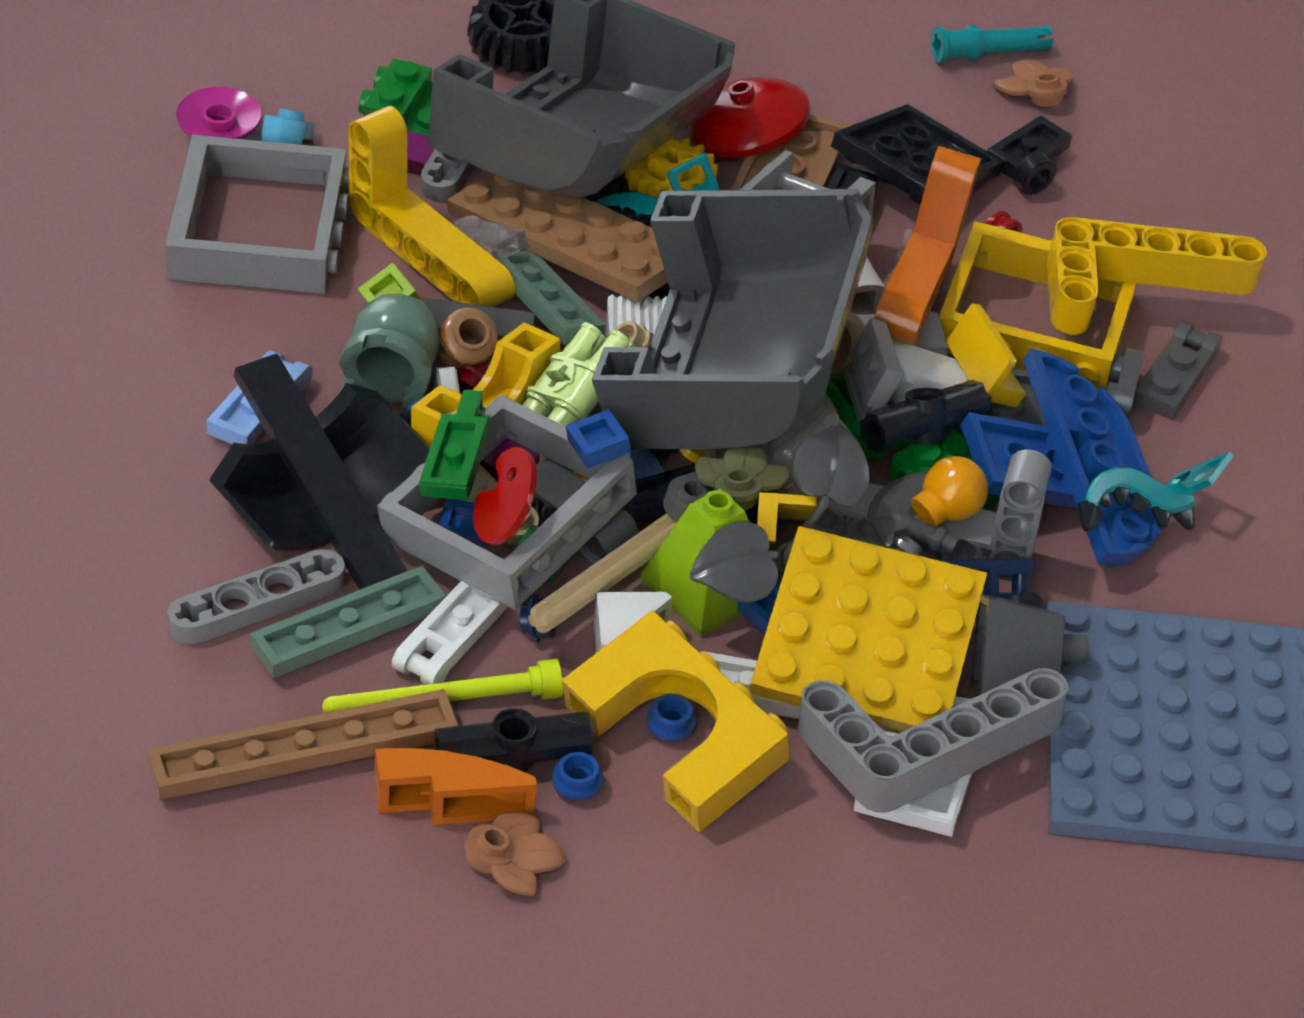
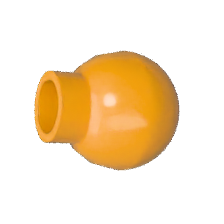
M960 456L946 457L937 461L930 468L923 481V490L914 496L910 502L918 518L935 528L945 520L949 522L964 521L975 516L983 508L988 496L987 478L983 470L972 460Z

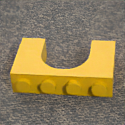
M653 610L562 679L565 706L572 713H588L591 731L598 737L640 704L666 694H676L691 699L709 711L716 722L711 734L701 745L663 774L665 801L699 833L789 761V731L783 721L773 713L767 715L755 704L751 693L740 682L732 683L721 673L717 662L710 654L705 651L699 653L687 642L685 634L676 623L670 620L665 622Z

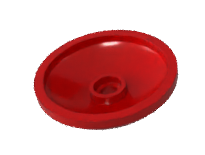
M771 77L744 78L726 84L716 104L703 117L687 127L693 146L702 144L705 146V154H713L714 157L721 158L747 157L769 151L792 139L808 122L811 109L806 93L800 87L788 81Z

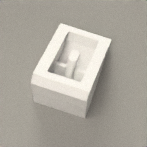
M596 592L593 622L596 653L651 610L665 622L669 621L673 597L666 592Z

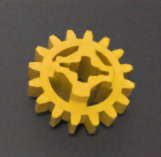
M673 137L625 172V179L629 180L628 189L638 190V193L651 197H659L661 191H673L666 172L703 154L705 146L701 144L691 147L689 146L690 139L685 138L680 143L679 140H675ZM706 154L714 176L717 178L718 165L714 164V155ZM700 164L685 170L678 176L682 191H688L702 184L706 179Z

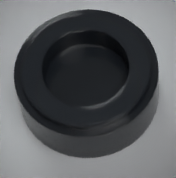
M1034 153L1018 165L1013 176L1014 182L1025 194L1039 193L1053 181L1056 174V165L1045 153Z

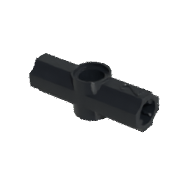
M975 380L943 389L929 387L912 389L905 393L904 401L868 411L866 417L860 420V436L865 440L868 450L876 453L909 443L920 445L941 443L948 438L947 431L961 427L960 424L969 412L982 415L992 412L991 396L986 392L984 384Z
M509 708L496 714L492 722L436 728L434 733L436 750L476 756L510 766L525 773L537 761L561 759L566 754L572 752H583L592 755L593 747L591 724L588 713L585 712L534 717L528 711L520 708Z

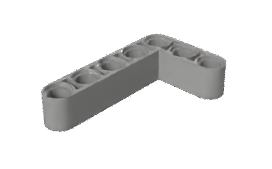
M1025 449L1014 453L1009 460L997 513L981 509L975 516L964 521L949 522L945 520L938 527L949 530V534L961 539L956 553L952 556L943 551L937 552L931 549L930 545L925 544L924 541L912 538L923 550L919 555L930 559L1032 558L1052 471L1049 459L1041 452ZM868 483L864 496L854 506L849 508L841 507L830 500L827 509L811 529L882 546L874 527L866 524V518L871 501L884 486ZM817 497V505L819 504L821 497ZM911 508L909 515L914 517V519L920 520L913 508ZM999 574V578L1011 580V574Z
M1046 668L1035 669L889 738L841 686L830 681L819 680L811 682L802 692L798 734L802 741L862 806L873 812L886 813L900 808L1054 733L1062 723L1068 693V682L1057 671Z

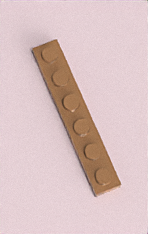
M442 689L147 749L148 764L159 800H165L375 756V749L417 748L435 744L434 733L436 728L459 725L446 692Z

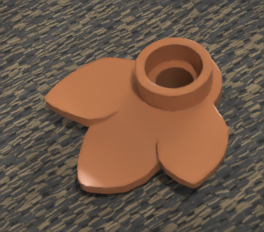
M1019 60L1012 65L1013 76L997 79L993 82V86L1010 95H1030L1031 102L1038 106H1056L1063 102V95L1068 90L1067 84L1073 81V73L1061 66L1048 69L1042 62Z
M506 812L498 815L492 825H476L470 829L464 841L466 859L474 869L482 873L492 874L501 887L510 892L525 896H534L536 893L537 883L535 874L559 869L565 865L567 860L563 850L555 840L546 834L538 833L540 820L536 816L525 812Z

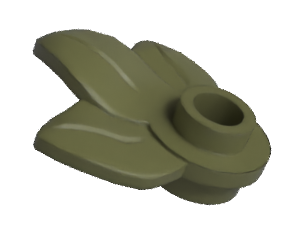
M757 445L729 448L724 458L701 457L695 464L696 477L699 482L714 487V490L722 489L724 492H727L743 510L750 509L757 504L759 492L780 489L788 482L790 477V468L779 465H767V454L764 449Z

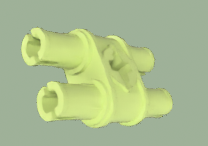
M584 322L565 349L550 357L551 363L535 385L527 388L526 401L523 406L565 427L589 417V414L599 402L592 378L603 348L635 347L633 343L629 342L630 339L621 332L611 330L608 338H606L597 327Z

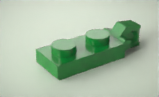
M463 390L457 412L441 414L419 481L421 497L469 500L490 433L491 421L490 416H485L486 409L482 403V391Z

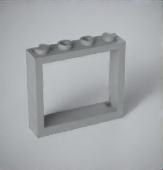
M192 135L165 244L166 279L325 294L329 273L337 274L338 250L333 249L342 247L344 223L339 222V220H347L349 195L344 194V192L349 193V167H346V149ZM214 175L326 186L314 250L194 239L208 176Z
M500 394L485 408V416H490L491 422L490 433L482 459L505 438H509L589 478L579 490L509 556L503 559L421 516L440 499L421 497L419 481L425 463L419 465L413 474L400 486L387 494L382 502L377 505L381 527L391 544L516 610L623 508L637 492L632 459L622 455L587 469L567 440L565 426Z

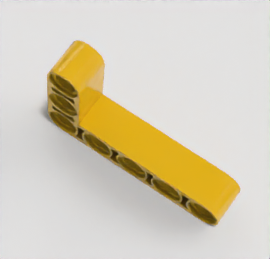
M386 106L352 121L348 129L349 202L356 220L454 302L496 307L511 300L515 296L516 288L509 270L407 188V127L400 112L392 106Z
M1066 217L1056 223L1047 258L1050 320L1052 325L1062 333L1070 335L1084 333L1089 328L1097 299L1098 279L1247 295L1252 293L1257 287L1267 256V250L1260 241L1247 236Z

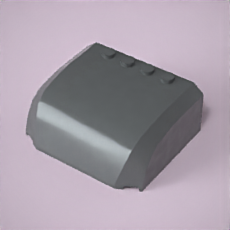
M554 0L547 67L506 94L493 90L494 68L461 54L454 56L434 69L428 145L494 176L530 189L573 199L595 194L703 117L716 104L731 73L736 43L632 0Z
M859 189L661 191L650 222L670 291L650 347L603 348L592 378L601 411L603 412L608 409L611 411L628 435L630 448L699 450L733 448L765 444L793 436L811 424L823 404L866 261L873 223L868 210H866Z

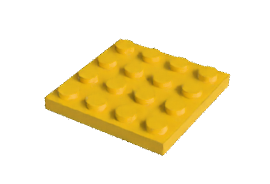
M798 526L751 679L749 692L752 695L800 707L802 692L807 685L819 680L830 681L841 686L880 728L899 733L939 715L953 707L987 573Z

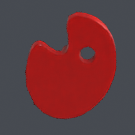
M512 447L500 454L495 466L498 473L496 487L490 491H481L476 497L473 515L474 528L481 541L488 545L497 546L509 540L519 529L532 508V501L536 490L537 469L532 455L521 447Z

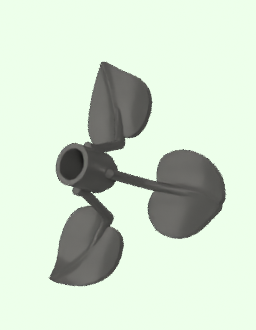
M831 425L809 436L798 446L793 456L792 474L797 485L806 494L813 497H821L819 504L802 527L811 529L827 509L830 500L841 507L849 508L854 506L864 496L869 483L868 463L858 442L843 428ZM745 521L730 523L718 530L704 544L695 559L690 579L706 585L737 602L753 603L760 601L773 590L777 578L782 581L795 535L790 538L789 542H785L775 550L769 551L768 536L760 526Z

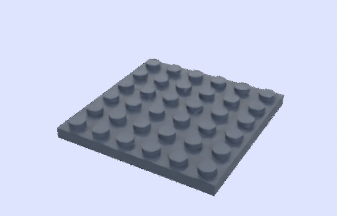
M1048 601L1047 610L1054 611L1065 617L1064 634L1087 635L1089 640V654L1086 664L1061 663V675L1068 682V693L1062 723L1058 730L1047 736L1048 834L1304 861V628Z

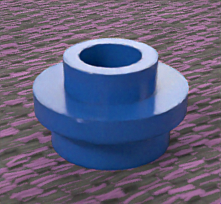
M666 694L657 698L654 704L650 706L647 712L646 724L649 731L656 737L666 741H679L689 737L694 732L697 718L691 703L686 698L676 694Z
M572 752L563 756L554 767L552 784L555 790L563 797L572 800H585L595 796L600 791L603 784V772L596 759L591 755L583 752Z

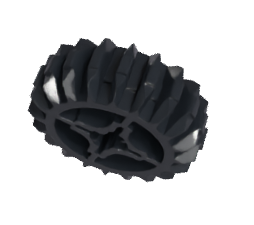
M479 0L478 5L472 7L467 27V36H469L472 53L479 55L480 62H490L491 68H494V70L504 68L507 74L512 71L521 72L523 76L526 72L533 71L538 73L547 67L554 0Z

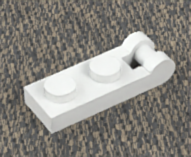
M461 581L397 648L392 659V668L405 675L412 672L420 676V681L424 685L444 682L449 670L509 606ZM425 650L434 654L430 659L422 656Z

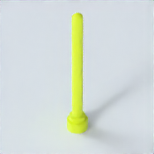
M557 658L539 660L536 666L528 667L527 672L330 696L323 701L322 710L324 713L442 689L445 690L449 702L530 692L531 696H540L542 700L563 697L562 674Z

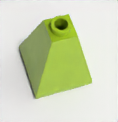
M722 489L710 491L704 497L688 506L655 552L654 557L643 569L640 580L653 592H666L673 597L671 610L699 637L742 615L738 611L737 601L729 599L712 588L690 579L695 559L712 535L730 523L738 521L749 522L746 512L733 501L730 494Z

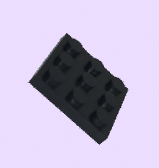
M909 104L838 130L834 133L831 147L844 154L849 162L862 165L875 173L880 181L896 186L909 194L910 198L919 204L922 201L930 168L938 146L981 158L974 187L1000 176L1004 161Z

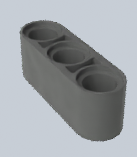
M545 458L536 464L537 482L532 507L539 515V526L586 483L569 469L549 458ZM621 508L576 554L588 563L595 564L639 533L636 522L627 511Z

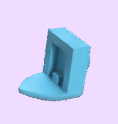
M279 108L278 116L265 114L262 127V141L301 145L303 139L313 140L315 123L303 121V112Z

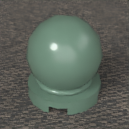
M401 293L383 294L366 303L353 323L352 337L345 345L339 359V366H341L345 375L344 385L349 383L377 391L388 403H402V408H408L411 402L421 399L431 379V365L440 353V328L437 316L422 300Z

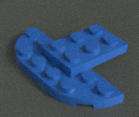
M1031 348L1023 359V363L1047 426L970 412L960 424L972 460L983 470L988 482V494L1001 495L1009 460L1014 453L1025 449L1041 452L1051 462L1052 471L1045 504L1078 509L1077 503L1085 501L1086 493L1092 481L1100 473L1114 467H1131L1151 477L1131 424L1122 408L1103 386L1097 392L1089 380L1077 375L1080 368L1060 357ZM1110 493L1112 506L1106 508L1099 504L1104 517L1093 530L1086 532L1098 565L1115 567L1134 562L1147 552L1160 534L1162 528L1156 524L1150 508L1148 507L1140 513L1134 512L1130 494L1125 505H1118Z

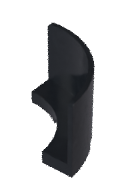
M346 383L334 400L315 417L376 519H378L377 505L382 502L387 494L393 492L411 476L419 465L426 462L430 446L377 391ZM272 441L254 444L234 442L209 481L270 548L283 551L303 550L331 543Z

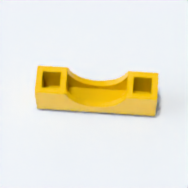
M524 322L496 343L495 351L486 373L473 389L483 392V407L486 408L500 394L523 405L526 401L527 388L534 386L551 363L550 357L560 352L561 338ZM439 385L411 406V427L430 447L441 414L456 413L462 396L442 385Z

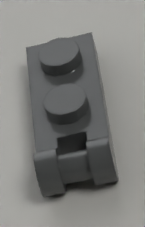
M1181 320L1172 338L1136 388L1132 404L1173 420L1217 355L1223 336L1211 331L1208 334H1204L1195 330L1194 324ZM1186 346H1190V347L1195 348V349H1197V350H1199V351H1198V352L1193 351L1192 349H1190V348H1188V347H1186Z

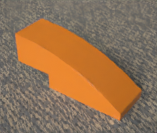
M417 748L375 749L374 784L378 813L430 810L432 825L494 821L498 815L506 812H525L534 816L537 783L536 777L476 756L443 750Z

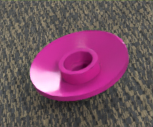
M208 87L196 90L185 96L177 106L176 119L179 127L191 137L192 135L244 139L259 127L261 123V108L251 95L241 90L230 87Z

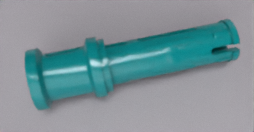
M967 25L963 30H945L944 27H935L931 33V53L936 63H944L947 58L966 57L968 61H976L982 54L1050 51L1053 46V38H1038L1052 35L1053 31L1049 25L981 30L976 25Z

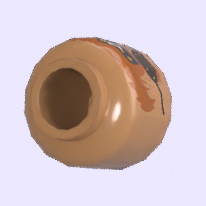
M466 307L455 310L446 317L440 327L439 358L446 366L460 368L461 365L465 364L471 366L480 363L486 364L492 357L498 342V330L495 322L487 313L476 308Z

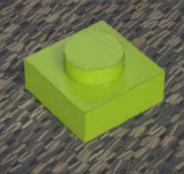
M391 263L357 288L367 303L383 294L396 293L421 300L416 290L394 263Z

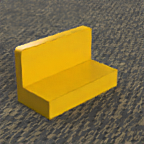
M972 303L945 343L968 379L984 384L986 392L991 396L992 403L1017 407L1026 395L1011 371L1016 365L1017 360L983 307Z
M759 492L757 525L764 529L768 536L769 551L775 550L777 519L807 520L817 507V497Z

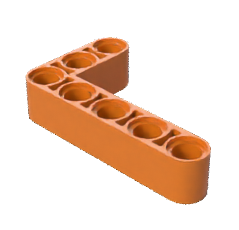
M942 146L937 148L913 233L880 298L874 319L887 323L891 338L914 346L951 266L981 158Z

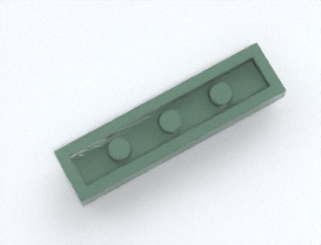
M528 251L494 253L493 257L502 263L512 275L516 288L515 294L535 313L538 319L554 336L561 338L563 345H568L584 322L594 325L602 332V335H605L606 324L541 257Z
M422 565L251 632L250 648L274 679L424 619L444 600L446 595Z

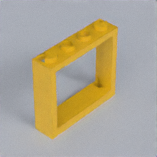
M974 221L939 315L945 339H948L964 315L957 312L974 267L1048 285L1047 258L1052 241ZM1098 279L1097 298L1116 303L1102 350L992 322L1017 360L1013 369L1026 370L1023 359L1030 349L1033 348L1053 354L1080 368L1077 375L1089 380L1097 392L1102 386L1106 389L1138 284ZM948 348L947 354L953 355L950 349Z

